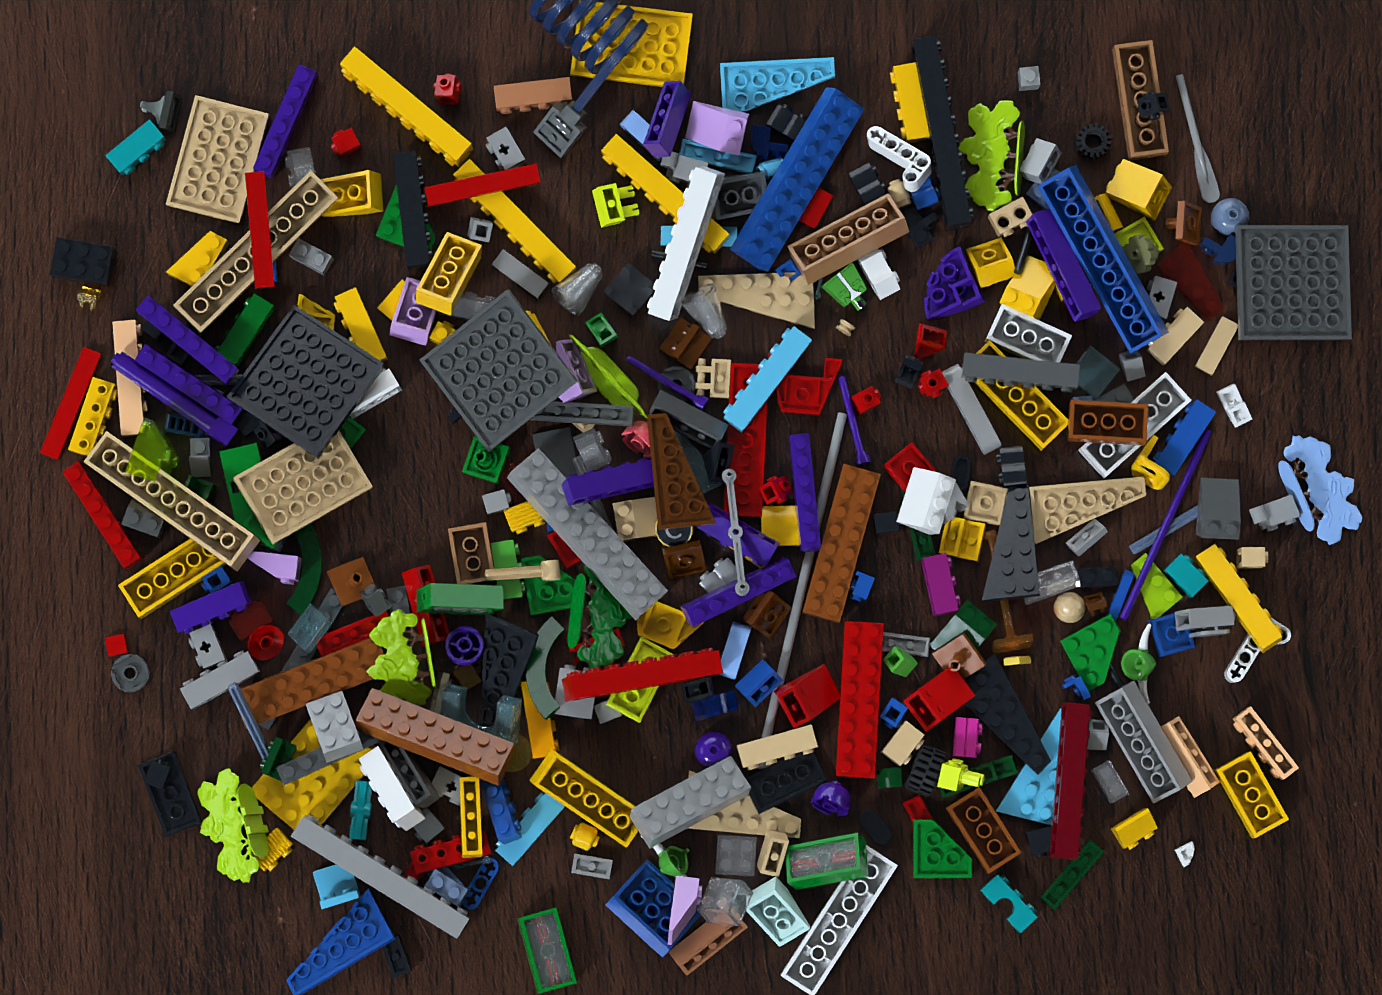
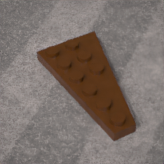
M667 414L647 415L658 530L716 524Z

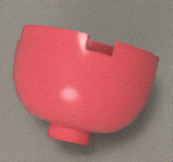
M635 421L633 427L628 426L623 431L622 436H625L623 441L633 452L638 454L640 451L644 453L643 457L651 458L648 422Z

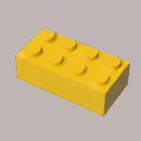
M446 232L416 289V303L451 316L481 259L482 245Z
M1251 751L1214 770L1251 838H1257L1289 820Z

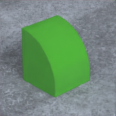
M896 646L883 659L892 673L907 677L918 664L911 655Z

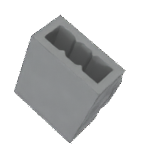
M1232 606L1175 612L1176 631H1196L1195 633H1190L1189 638L1229 634L1230 629L1223 630L1222 628L1234 625L1235 612Z
M565 665L564 668L559 670L555 701L560 705V709L554 714L592 720L595 697L570 702L565 701L562 679L566 678V674L579 671L576 670V666ZM584 667V669H583V671H582V674L585 673V671H586V670H589L590 668H585V667Z

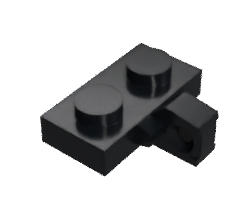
M913 207L903 213L910 231L907 234L917 250L934 240L929 230L933 228L931 224L939 219L935 212L926 217L925 214L919 215L916 208Z

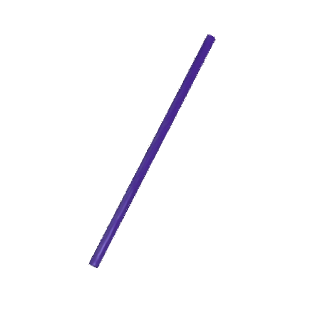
M1205 429L1121 613L1120 618L1127 621L1206 447L1212 433L1210 430Z

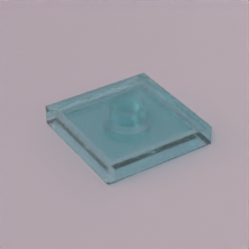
M1090 345L1076 363L1080 365L1078 386L1097 399L1119 372L1120 368Z
M310 603L288 632V635L310 654L332 622Z

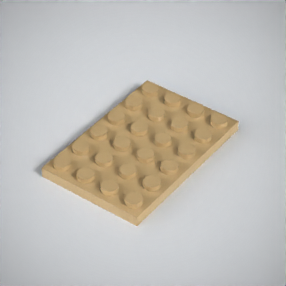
M195 95L166 205L240 224L247 201L245 173L254 172L253 167L260 153L270 115Z
M340 431L337 432L319 459L294 443L233 478L272 545L373 487Z

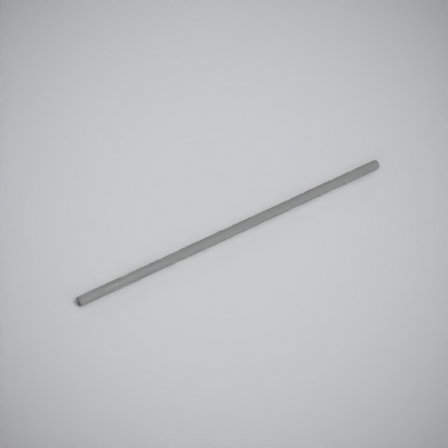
M840 412L837 415L816 504L819 533L847 414ZM815 551L805 552L777 669V674L783 681L774 690L784 685ZM774 690L772 691L761 739L772 736L779 707V701Z

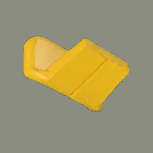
M1153 435L1133 462L1131 471L1133 477H1144L1146 486L1161 490L1169 482L1170 475L1163 467L1147 458L1158 440V437ZM1142 466H1144V467H1146V468H1148V469L1153 470L1156 474L1150 473L1149 471H1147V470H1146L1145 468H1143Z

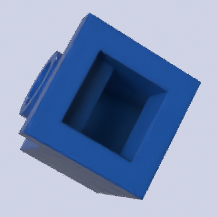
M220 566L204 576L201 585L208 594L209 592L214 593L233 584L224 567ZM216 578L220 580V583L217 586L213 584V581Z
M857 571L855 576L858 579H853L850 590L853 592L850 598L861 602L862 599L866 601L875 578Z
M891 698L880 718L884 720L883 724L889 728H899L910 710L902 702ZM897 711L899 716L894 719L893 713Z

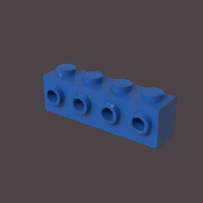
M1195 400L1194 403L1189 402L1184 410L1186 415L1183 419L1179 418L1174 425L1176 428L1173 435L1168 434L1163 442L1166 444L1162 451L1159 449L1153 457L1154 463L1167 470L1170 477L1175 476L1216 413V411L1199 400Z
M479 778L498 840L505 845L521 839L520 831L522 828L519 820L516 819V809L510 800V790L508 785L505 784L504 778H502L499 786Z

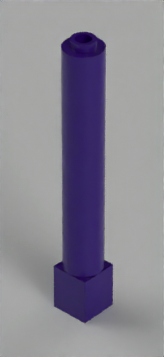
M123 351L121 354L117 352L110 361L113 363L112 368L203 429L210 437L225 447L238 430L136 362L135 359Z

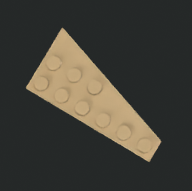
M796 272L783 273L784 276L782 277L778 273L698 276L699 296L815 329L813 283L808 285L802 274L792 282H790L789 278L796 274Z
M1134 477L1029 487L1035 544L1145 497V478Z
M689 770V778L697 774ZM747 796L689 827V829L766 835L767 830L785 833L790 838H800L801 819L775 807L758 815L750 796Z

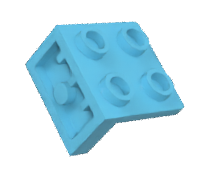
M332 865L313 872L321 899V909L361 897L355 876L340 866Z

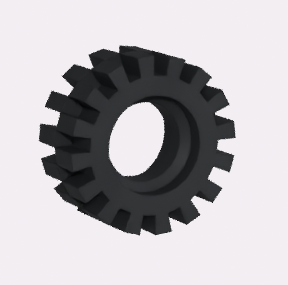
M1091 123L1088 126H1084L1076 138L1077 151L1081 152V156H1086V159L1092 158V160H1095L1096 158H1101L1107 153L1111 145L1109 131L1105 130L1104 126H1098L1096 123L1095 125ZM1097 135L1101 140L1100 146L1095 149L1090 148L1086 143L1088 136Z

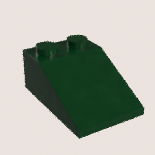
M967 600L929 646L937 650L965 632L977 649L997 624Z

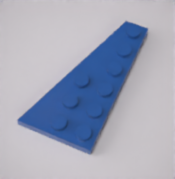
M369 888L364 892L361 899L353 904L352 909L328 932L320 945L312 950L311 955L287 978L286 981L293 995H303L396 939Z

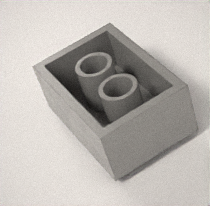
M342 691L306 704L326 763L363 750Z

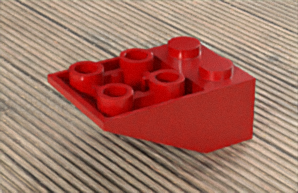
M825 664L774 690L784 713L794 729L812 720L841 698Z
M952 666L948 667L903 701L926 732L976 696L959 672L950 670Z

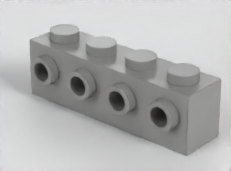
M242 650L234 655L233 660L229 662L224 660L218 663V668L211 671L208 669L202 672L197 680L194 681L192 678L184 682V687L180 688L190 709L194 710L229 690V684L236 682L239 685L261 673L250 652Z

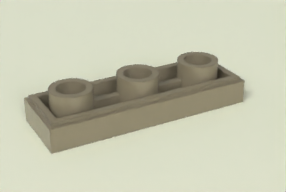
M438 672L430 711L440 715L442 708H445L447 704L446 690H449L451 686L450 675L444 672Z

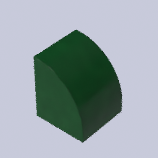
M901 767L877 769L878 788L902 787Z

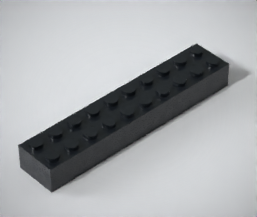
M936 35L913 39L911 51L913 62H916L930 134L929 145L938 191L940 193L946 232L969 228L972 219H974L972 207L969 208L968 206L970 193L969 189H965V182L967 181L966 172L961 170L963 157L962 152H958L957 149L960 143L958 133H954V126H956L955 116L950 113L952 100L951 96H947V89H949L948 79L943 76L945 64L944 60L940 59L941 43L940 40H936Z

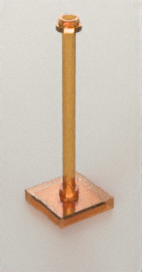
M996 530L985 532L984 537L985 540L989 541L991 557L998 535ZM1000 600L1007 636L1004 639L993 641V654L1030 648L1033 644V635L1017 636L1014 634L1008 600Z

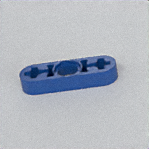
M1126 569L1107 613V616L1112 614L1115 621L1118 618L1135 574Z
M487 858L482 862L468 887L470 890L473 888L476 892L482 894L480 897L476 894L474 898L476 904L468 906L466 898L471 897L474 893L469 892L462 903L465 908L475 909L478 907L499 870L497 860ZM492 861L494 862L495 870L489 871L488 875L491 876L489 880L486 876L480 875V872L482 870L485 873L487 870L485 864ZM478 878H483L486 881L484 889L476 888L475 881Z

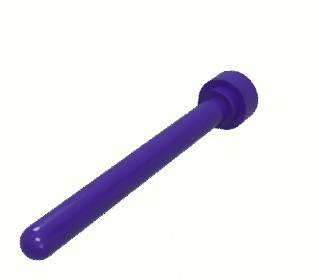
M631 356L626 358L628 364L690 400L695 408L702 411L708 398L704 395L696 396Z
M840 376L838 380L857 451L855 458L856 466L871 463L870 455L867 454V451H864L846 377Z

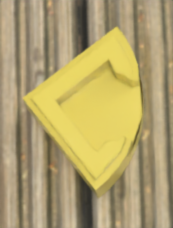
M1016 656L1004 659V666L1031 663V657Z

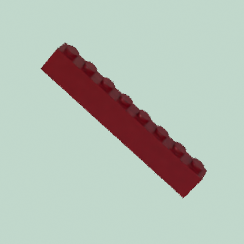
M1067 702L1063 703L1061 708L1049 858L1078 860L1081 853L1079 837L1082 835V826L1080 822L1084 814L1082 798L1085 797L1086 790L1083 784L1087 776L1085 760L1088 758L1089 751L1086 747L1087 741L1090 738L1088 721L1091 720L1092 712L1089 710L1090 705Z

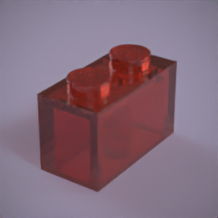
M256 600L247 606L249 609L246 611L236 612L231 615L232 619L228 622L240 641L243 642L250 638L254 630L260 626L271 625L275 622L264 602L260 601L258 603Z

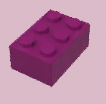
M946 553L923 558L921 563L933 617L957 612L961 603L959 595H955L954 588L957 585L955 576H951L950 573L951 568H953L951 558L947 557Z

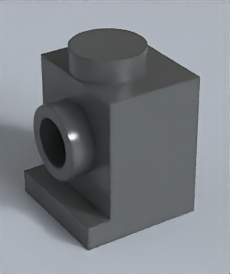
M374 584L368 585L360 592L369 611L376 617L392 607L391 603L385 599L387 597L381 588L377 589Z

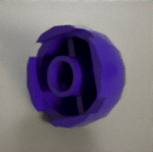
M460 626L451 631L446 638L445 650L447 655L458 665L474 664L483 653L484 641L479 632L472 627Z
M708 732L702 735L697 740L695 746V757L704 768H709L733 754V747L729 738L719 732Z
M832 781L821 784L815 790L811 803H813L814 808L825 814L831 815L832 811L838 813L837 816L841 817L848 814L851 798L850 793L843 787L842 783Z

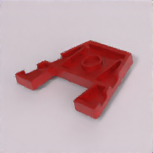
M825 358L823 378L786 375L776 388L781 412L820 415L842 364V359Z

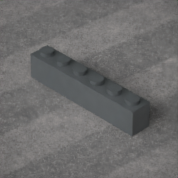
M964 353L961 378H965L967 382H977V379L985 380L984 383L996 384V381L1004 382L1005 386L1023 384L1024 388L1042 386L1043 390L1061 388L1062 392L1071 393L1078 388L1080 365Z

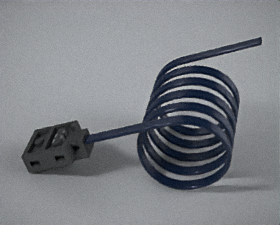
M533 0L529 8L530 17L538 23L543 22L544 30L552 36L557 35V42L564 48H571V55L578 61H585V68L592 74H596L576 102L572 101L566 106L558 102L552 106L533 131L560 158L570 151L587 129L581 122L587 114L583 108L619 61L629 53L649 27V24L644 19H640L608 58L594 65L604 49L619 36L634 16L635 11L630 6H627L612 22L597 43L580 52L587 40L607 21L621 0H606L583 30L569 39L566 38L570 31L589 13L598 0H581L569 17L553 26L556 18L574 0H557L551 8L540 14L538 13L546 0Z

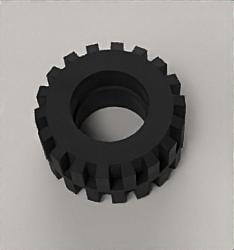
M923 744L909 772L906 789L929 797L939 779L942 764L946 760V752Z

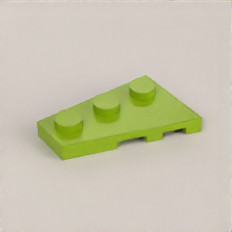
M1146 553L1130 565L1132 572L1135 573L1134 577L1136 580L1148 556ZM1153 562L1141 588V593L1151 619L1160 617L1183 598Z

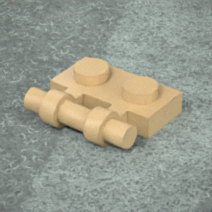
M698 359V366H696L698 375L697 383H695V389H697L696 396L704 395V390H710V398L729 399L731 360L712 359L711 366H706V359ZM705 373H711V383H705Z

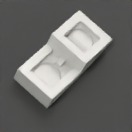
M1231 384L1216 392L1235 428L1252 420L1245 402L1242 401L1235 384Z

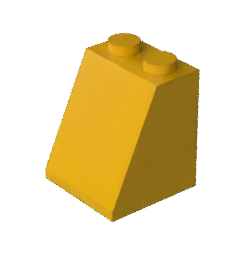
M1123 159L1121 164H1118L1116 167L1115 175L1109 181L1106 193L1112 200L1155 221L1172 187L1163 174Z

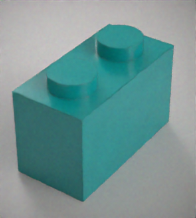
M1180 554L1163 572L1189 598H1192L1208 582L1206 579L1207 574L1200 568L1197 570L1192 565L1194 562L1189 556Z

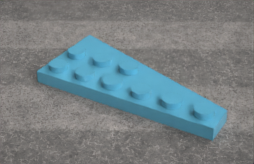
M834 57L720 63L722 108L744 113L835 78Z
M1061 708L1040 739L1051 762L1039 775L1025 764L996 812L1052 826Z

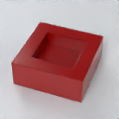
M125 634L105 637L109 657L128 653Z

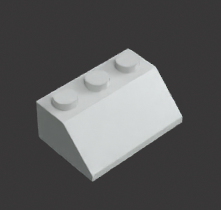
M384 368L350 414L352 419L402 391L390 369L386 370Z
M914 467L896 522L929 535L939 534L956 479L938 472Z

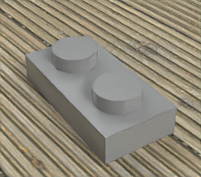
M1094 518L1069 539L1066 544L1077 556H1080L1108 531Z
M574 854L571 873L610 879L613 860Z

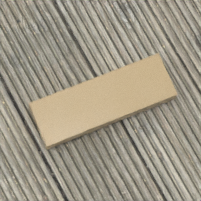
M1223 316L1221 317L1195 365L1196 368L1211 376L1213 375L1238 328V324Z

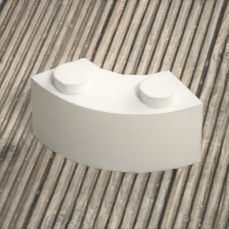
M878 248L857 259L865 277L880 300L900 290L898 285L900 279L895 271L892 272L885 261L887 256L882 248Z

